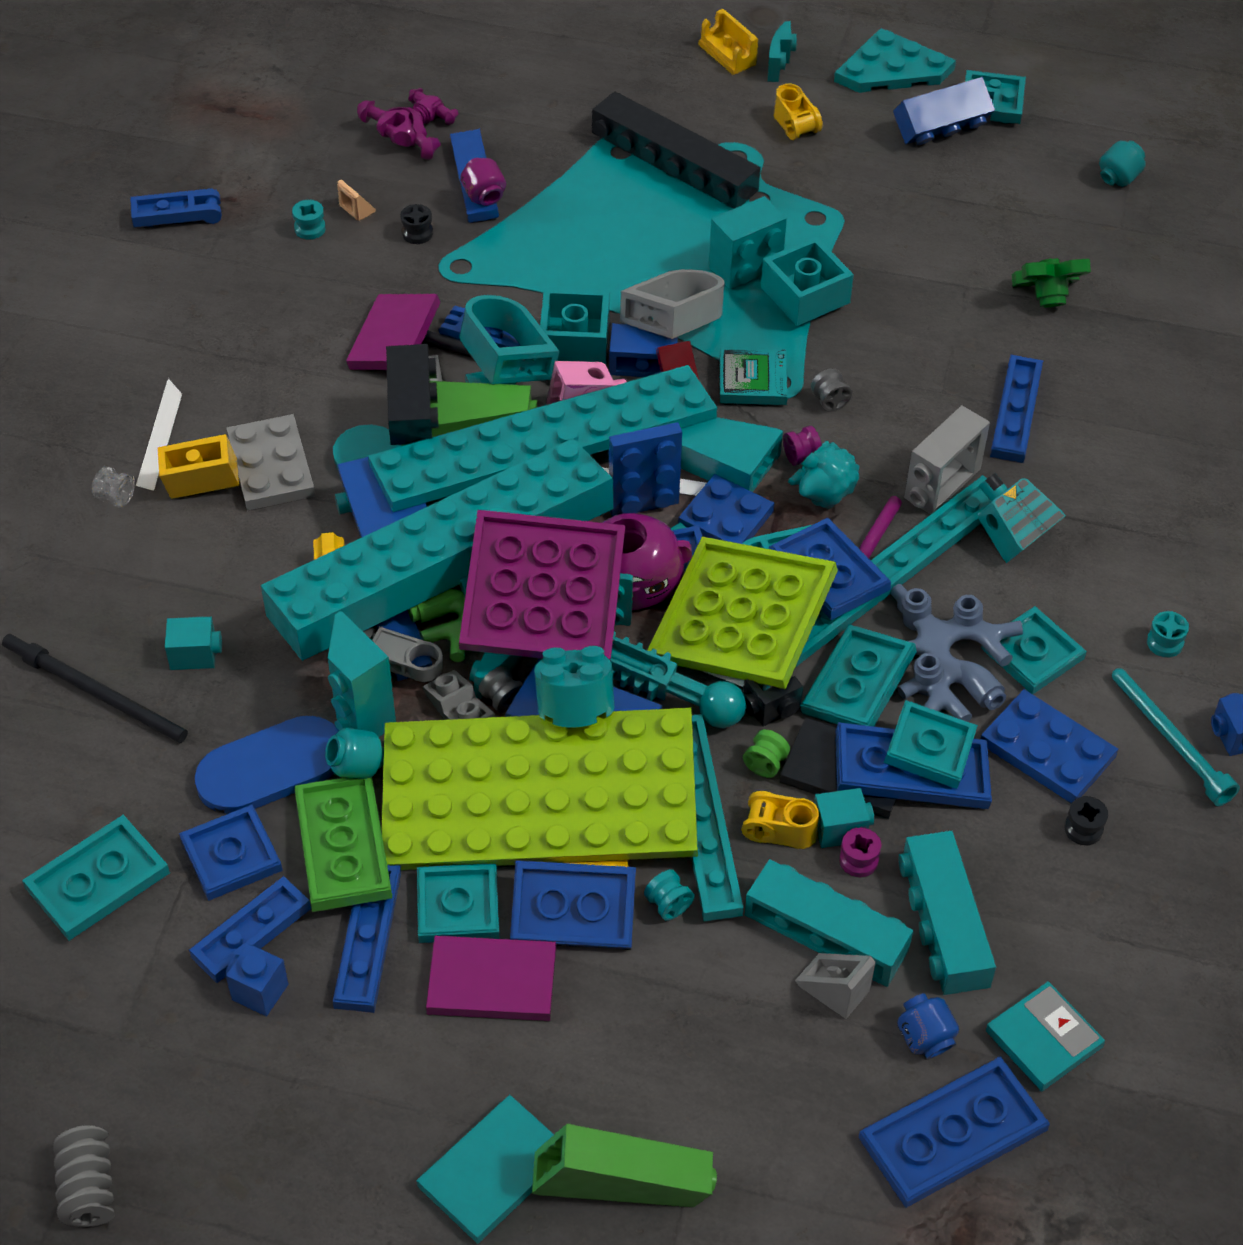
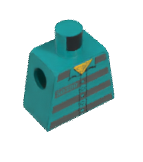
M994 473L979 485L991 503L978 513V519L1006 563L1066 516L1061 509L1026 478H1021L1008 489L997 474Z

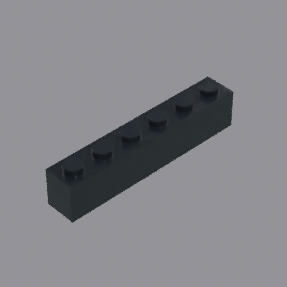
M616 91L592 109L593 134L733 209L742 206L759 191L760 166Z

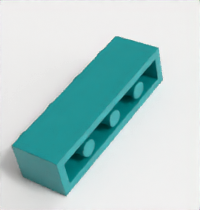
M953 831L906 837L904 852L898 856L899 869L902 877H908L911 886L908 890L911 909L918 911L921 919L919 922V935L924 946L928 945L930 949L929 967L933 980H939L943 995L991 988L996 965Z
M769 859L746 894L745 916L818 953L872 956L875 961L872 980L886 987L889 986L909 952L913 930L906 927L902 921L893 917H886L870 909L867 904L860 900H852L835 892L826 883L815 882L799 874L789 865L779 864Z

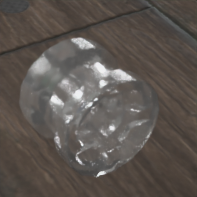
M104 466L100 468L94 477L91 490L92 496L100 501L110 500L113 506L122 508L127 505L133 495L135 479L128 473L118 474L114 468Z

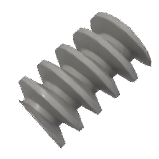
M79 1126L61 1133L53 1143V1151L56 1155L54 1167L57 1171L55 1183L58 1187L56 1199L59 1204L57 1216L64 1224L74 1227H96L107 1224L115 1217L113 1208L108 1207L114 1200L112 1192L107 1190L113 1184L111 1176L106 1174L111 1169L110 1160L105 1158L110 1153V1147L107 1143L102 1142L109 1135L101 1127Z

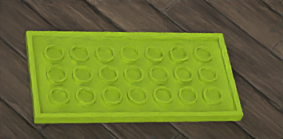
M692 709L613 711L608 717H606V712L597 716V723L584 727L553 725V718L546 715L545 720L539 715L385 723L382 839L387 865L401 866V870H417V867L471 864L515 865L516 860L568 863L697 857Z

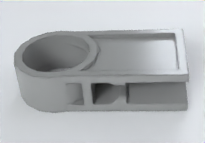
M379 627L372 641L389 656L390 672L421 682L432 681L442 673L443 655L441 649L436 644ZM423 655L436 659L435 664L424 668L413 665L412 661Z

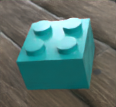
M765 196L711 218L709 268L724 280V284L729 289L761 276L763 259L784 250L787 218Z
M816 236L764 258L761 289L796 326H799L849 304L854 274Z
M544 288L540 327L559 350L557 361L602 362L606 365L610 320V291Z

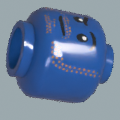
M922 993L903 1004L906 1011L899 1016L897 1025L913 1054H924L926 1059H931L956 1045L954 1038L959 1033V1025L944 999L939 997L928 999L926 994Z

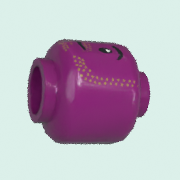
M474 158L466 164L461 173L460 180L472 202L489 206L502 198L503 192L506 189V180L494 160L490 158Z

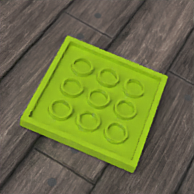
M702 537L647 651H651L654 648L657 650L656 655L661 657L669 652L671 653L670 661L677 663V666L742 680L748 679L760 684L786 689L837 574L836 562Z

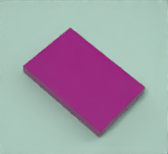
M378 294L346 360L349 369L387 370L386 346L422 344L440 305L438 295Z
M435 936L426 1004L427 1015L550 1021L556 942Z

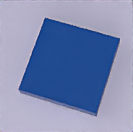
M253 804L179 833L182 845L208 901L283 871L279 857Z

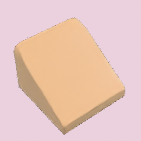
M343 180L337 181L339 205L358 221L375 213L376 209Z

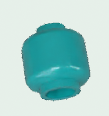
M1119 140L1114 143L1100 157L1101 178L1109 185L1117 184L1122 187L1129 185L1145 169L1146 155L1144 150L1136 142L1130 140Z
M346 727L330 737L326 745L325 758L334 774L339 777L368 779L372 778L377 770L384 765V747L381 745V740L376 733L369 730Z

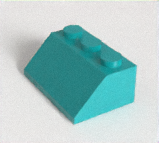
M340 611L334 617L327 657L330 672L328 681L333 692L331 703L335 709L337 719L334 724L338 730L346 727L369 730L380 737L385 733V723L396 722L389 656Z

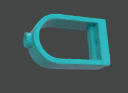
M496 295L476 296L466 303L459 337L491 384L551 380L559 350L523 305L512 299ZM484 327L497 328L511 334L521 346L499 348Z

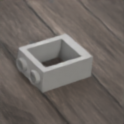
M961 405L912 451L904 498L915 507L921 508L929 514L934 513L981 469L990 422Z

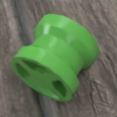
M759 730L753 739L754 746H750L743 754V761L755 774L771 778L779 771V762L785 760L789 755L790 746L780 734L772 730Z

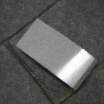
M455 670L442 674L434 681L423 686L425 694L444 720L495 717V713L476 698L473 685Z

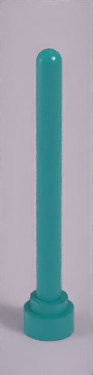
M1122 668L1115 669L1112 672V679L1203 779V786L1206 789L1205 794L1216 806H1222L1231 801L1240 790L1238 783L1229 774H1223L1221 771L1216 772L1128 673Z

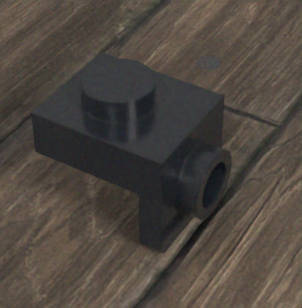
M796 676L790 678L786 689L773 686L763 691L757 682L746 679L743 692L746 701V712L750 716L754 715L763 727L780 718H788L801 708L803 685Z

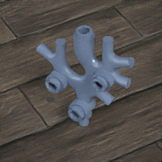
M902 584L895 585L890 593L898 602L897 608L903 615L904 625L911 630L917 631V637L908 642L916 644L917 652L915 655L920 656L914 663V678L897 687L900 696L905 700L919 692L922 695L929 696L924 707L938 712L940 710H948L953 717L969 722L972 719V714L949 689L951 684L960 683L981 707H987L989 710L1000 707L1006 700L1004 686L983 666L954 658L950 653V647L959 640L970 639L977 641L1001 666H1006L1013 657L1002 646L1000 641L1003 638L1023 635L1021 621L1003 624H991L984 621L983 605L973 595L961 596L954 604L953 617L950 620H940L932 615L931 597L928 593L919 588L907 591Z

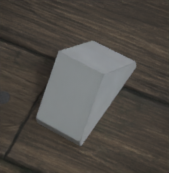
M818 953L795 982L807 993L847 1019L870 992L875 961L872 956Z

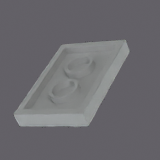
M294 414L226 427L228 439L237 457L238 477L247 511L315 497L313 481Z

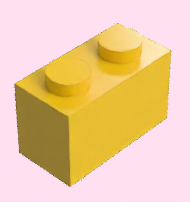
M226 434L157 447L159 477L171 499L239 486L237 457Z

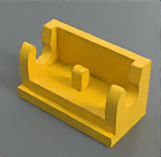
M724 9L716 12V21L713 27L710 28V21L706 18L704 19L701 27V39L698 45L726 70L735 75L757 64L758 38Z

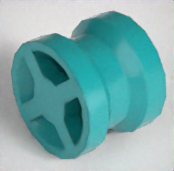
M303 200L294 205L292 216L295 220L294 230L296 235L306 240L322 236L326 231L322 204L315 200Z
M1173 611L1158 613L1152 621L1151 630L1147 637L1149 649L1161 657L1170 658L1177 656L1183 649L1184 639H1186L1189 631V623L1182 615Z
M671 869L663 871L654 877L644 890V896L650 903L657 904L658 913L664 920L675 919L684 913L692 904L695 896L688 886L680 884L679 875Z

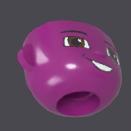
M623 513L603 521L602 523L625 525L620 573L633 575L632 610L656 605L673 596L684 575L685 563L692 558V547L689 541L677 540L675 533L666 523L648 515Z

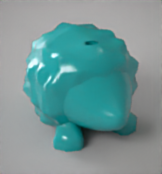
M826 440L802 462V468L788 480V483L791 486L799 485V493L803 497L810 499L815 506L831 509L841 499L854 492L859 480L858 471L860 466L855 463L854 455L849 454L846 449L839 448L834 442L829 443Z

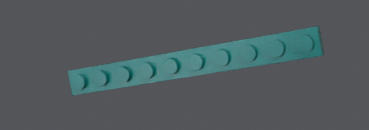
M985 476L979 477L871 560L891 581V589L897 584L903 585L981 524L978 519V513L991 503L979 487L987 479ZM891 590L833 620H830L820 610L796 667L846 629L848 624L854 623L890 595ZM757 683L763 691L771 687Z

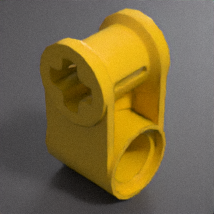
M788 83L777 88L774 118L785 130L790 140L798 139L801 134L811 131L818 133L822 130V118L819 110L813 106L799 86Z
M756 791L750 794L748 800L750 807L749 816L743 822L741 828L742 834L746 838L758 843H773L796 849L811 847L816 842L818 837L819 810L811 800L776 795L767 791Z

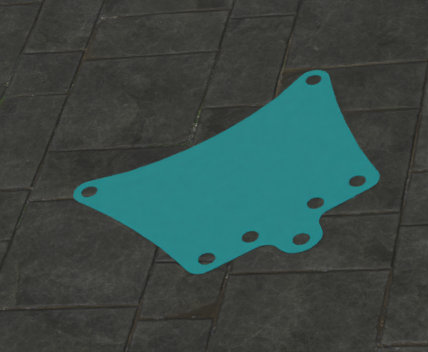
M600 139L567 172L527 204L493 228L442 258L438 265L439 272L444 278L453 282L510 286L544 293V288L610 291V311L620 314L621 291L674 270L690 269L714 273L709 268L711 218L728 212L733 208L687 183L667 175L664 171L632 154L626 159L614 158L610 152L616 146L604 139ZM736 142L717 144L731 152H744L747 155L748 161L760 166L761 173L764 159L756 149ZM760 174L758 192L766 193L770 197V202L787 218L784 250L817 236L832 251L844 226L843 215L832 207L773 187L765 183ZM813 211L821 212L826 216V221L822 225H810L805 221V215ZM463 259L469 261L472 264V268L468 273L456 274L450 269L451 263ZM761 276L732 289H729L724 284L722 316L715 321L678 336L679 339L690 341L692 346L719 361L720 347L786 349L787 377L791 380V386L787 389V399L796 396L802 390L807 337L811 320L796 326L761 289Z

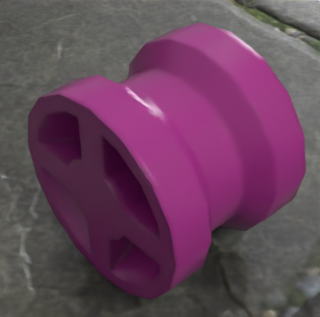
M813 426L803 427L799 433L790 431L783 435L784 451L787 459L793 466L802 464L804 459L822 445L818 432Z
M860 827L849 830L843 836L839 861L842 869L849 875L858 878L867 877L877 869L882 845L880 838L875 832ZM858 848L867 850V853L862 852V850H859Z

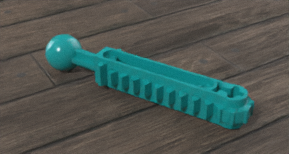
M614 632L611 653L613 679L620 681L621 687L624 688L628 684L634 687L633 693L635 694L644 691L647 693V700L653 701L656 697L665 700L669 693L699 706L703 719L712 727L724 729L734 726L744 716L746 710L745 697L741 689L732 682L718 681L706 686L677 673V663L670 661L671 653L667 652L661 657L656 655V649L653 648L651 651L643 649L642 643L639 642L637 645L629 643L628 637L624 639L615 637L616 632Z

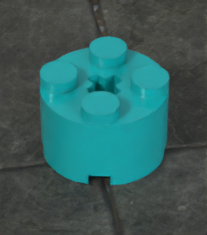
M588 646L582 650L568 651L562 648H550L543 652V659L537 663L534 669L538 714L543 720H545L546 715L553 718V725L584 727L597 723V716L606 712V717L613 713L615 703L612 663L604 655L603 648Z

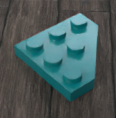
M880 28L835 72L834 82L858 93L871 92V87L887 85L888 90L911 88L912 83L927 81L928 86L940 85L955 70L956 60L922 46L915 41Z

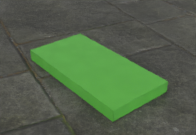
M338 778L294 786L312 912L392 899L372 778Z

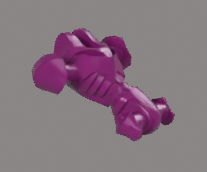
M422 88L409 91L408 100L414 104L413 108L392 107L384 111L375 107V100L363 101L358 104L357 114L361 121L367 123L370 118L378 121L377 132L382 137L390 138L392 143L400 146H419L421 148V158L425 160L433 158V154L441 143L438 138L426 137L427 131L423 123L428 124L435 118L440 117L445 120L446 125H452L459 114L456 109L450 110L445 107L439 97L425 95Z

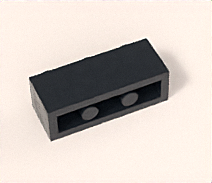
M428 344L386 346L390 445H405L425 439H432V429L439 428L438 407L431 408V403H438L437 382H430V379L437 378L436 358H429Z

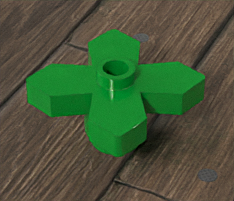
M1054 258L1041 260L1040 262L1025 263L1021 266L1022 270L1011 274L1012 287L1035 285L1036 299L1040 300V307L1066 305V297L1069 296L1068 284L1076 283L1080 280L1079 276H1085L1091 272L1090 259L1060 262L1059 259Z

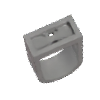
M685 269L669 271L621 291L620 322L674 339L722 316L724 280L720 276L707 271Z

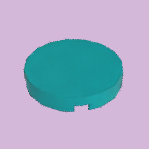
M373 424L358 425L346 430L337 438L333 446L334 462L338 470L337 464L365 458L372 454L400 447L401 445H390L389 429Z

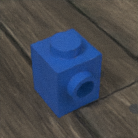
M1232 693L1224 698H1220L1215 713L1211 717L1212 730L1217 737L1221 738L1229 756L1243 754V694Z
M249 943L240 956L236 955L231 959L226 969V979L231 999L266 1017L289 985L284 960Z

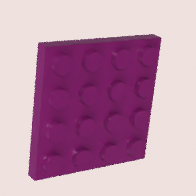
M478 510L459 638V650L543 658V652L550 648H562L568 651L582 650L588 646H599L604 649V655L611 661L625 525Z

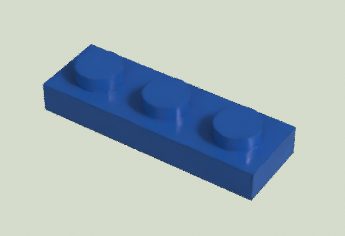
M283 876L189 949L190 956L218 983L226 977V969L231 959L236 955L240 956L248 943L260 949L311 909L310 900Z

